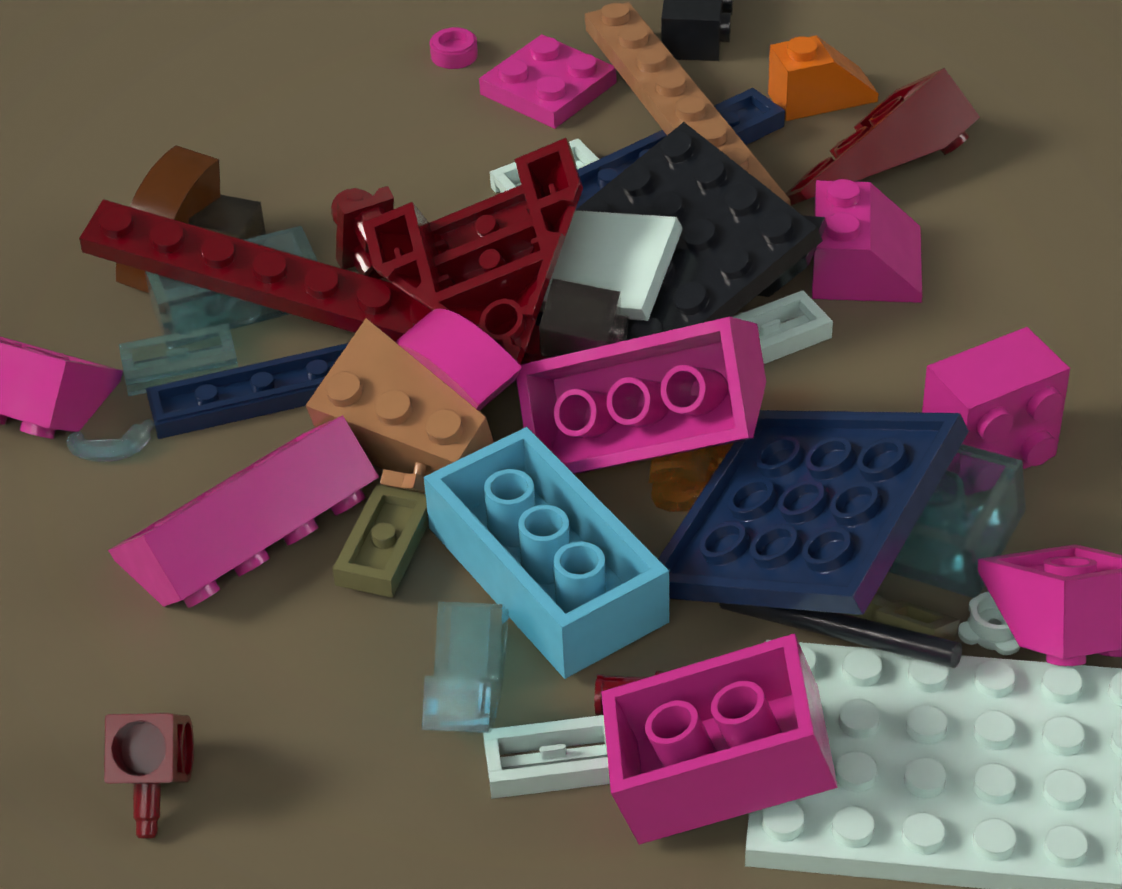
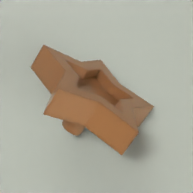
M415 462L413 473H401L383 469L380 484L425 494L424 476L427 465Z

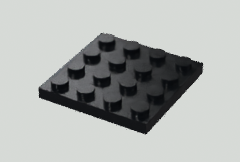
M683 122L576 209V211L671 216L678 218L683 230L648 321L588 315L579 316L608 344L732 317L823 240L817 226Z

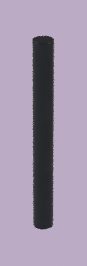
M719 603L721 609L950 668L957 667L962 655V645L960 642L848 614Z

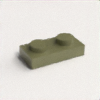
M380 484L375 485L332 568L335 586L393 598L429 525L426 494Z

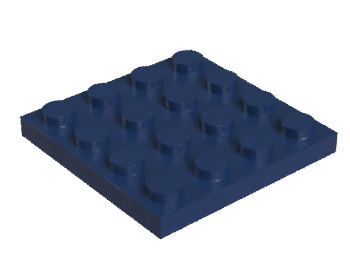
M760 410L754 437L733 443L658 558L669 570V599L863 615L969 432L961 414Z

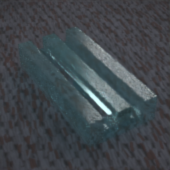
M229 323L119 344L128 396L146 393L145 388L238 368Z

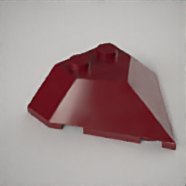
M567 138L514 159L522 185L429 223L415 204L410 202L362 222L373 268L377 273L429 310L446 309L466 318L487 333L521 365L583 190L572 149Z

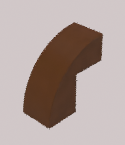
M175 145L150 169L137 189L130 207L189 224L190 217L221 197L219 159ZM116 263V282L160 297L181 282Z

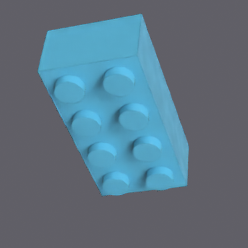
M528 427L424 476L429 529L564 679L669 623V570Z

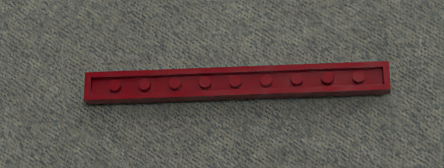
M105 199L101 201L79 237L82 253L353 333L357 332L363 321L367 318L393 341H396L431 312V310L393 283ZM534 325L521 365L604 345Z

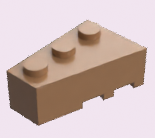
M367 318L363 321L306 404L315 428L343 415L371 464L386 470L413 473L415 462L427 465L426 476L494 443L487 418Z

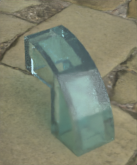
M438 602L434 676H425L422 730L490 733L493 730L501 699L508 636L509 609L503 604Z

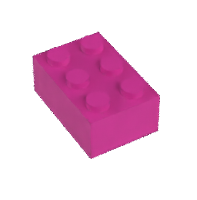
M795 633L601 691L611 795L639 845L838 788L818 685Z

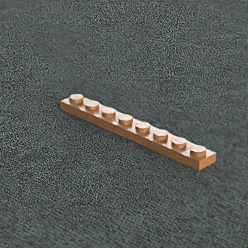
M629 2L623 4L611 3L605 5L600 10L585 13L586 31L666 135L685 122L790 205L788 196Z

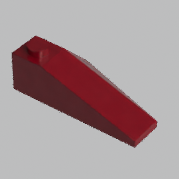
M945 68L896 89L854 126L856 132L846 139L839 141L830 150L835 160L831 156L822 160L785 193L790 199V206L815 197L816 180L835 181L847 179L856 182L941 150L946 155L954 151L969 138L965 130L977 121L980 116Z

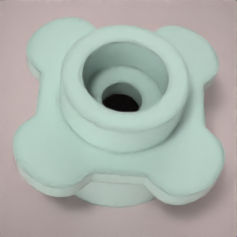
M984 592L971 599L968 607L970 616L967 621L959 625V638L966 644L973 645L978 643L980 646L989 650H996L1002 655H1011L1018 652L1020 646L991 594Z

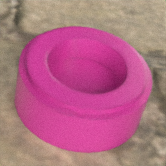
M459 27L442 29L430 39L431 60L439 67L446 69L463 68L471 65L478 57L477 37L467 29Z

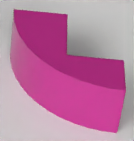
M434 309L395 341L478 411L512 384L522 369L517 361L482 329L461 315L446 309Z

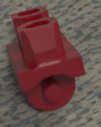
M388 186L379 188L373 196L362 189H346L338 193L333 199L331 215L337 225L336 260L340 268L348 269L355 266L359 274L376 279L384 278L373 268L362 222L394 209V196Z

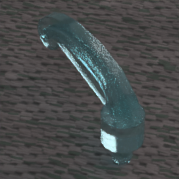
M147 419L141 425L133 424L122 436V439L85 440L81 432H74L66 440L67 447L73 455L82 459L96 462L117 461L130 457L145 447L151 439L149 432L153 429L154 423L152 420Z

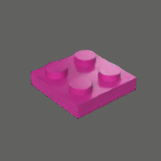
M543 34L479 78L481 95L554 129L617 83L616 69L613 65Z

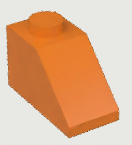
M817 35L810 37L799 36L786 42L770 45L768 95L774 103L785 110V121L878 102L879 93L862 69Z

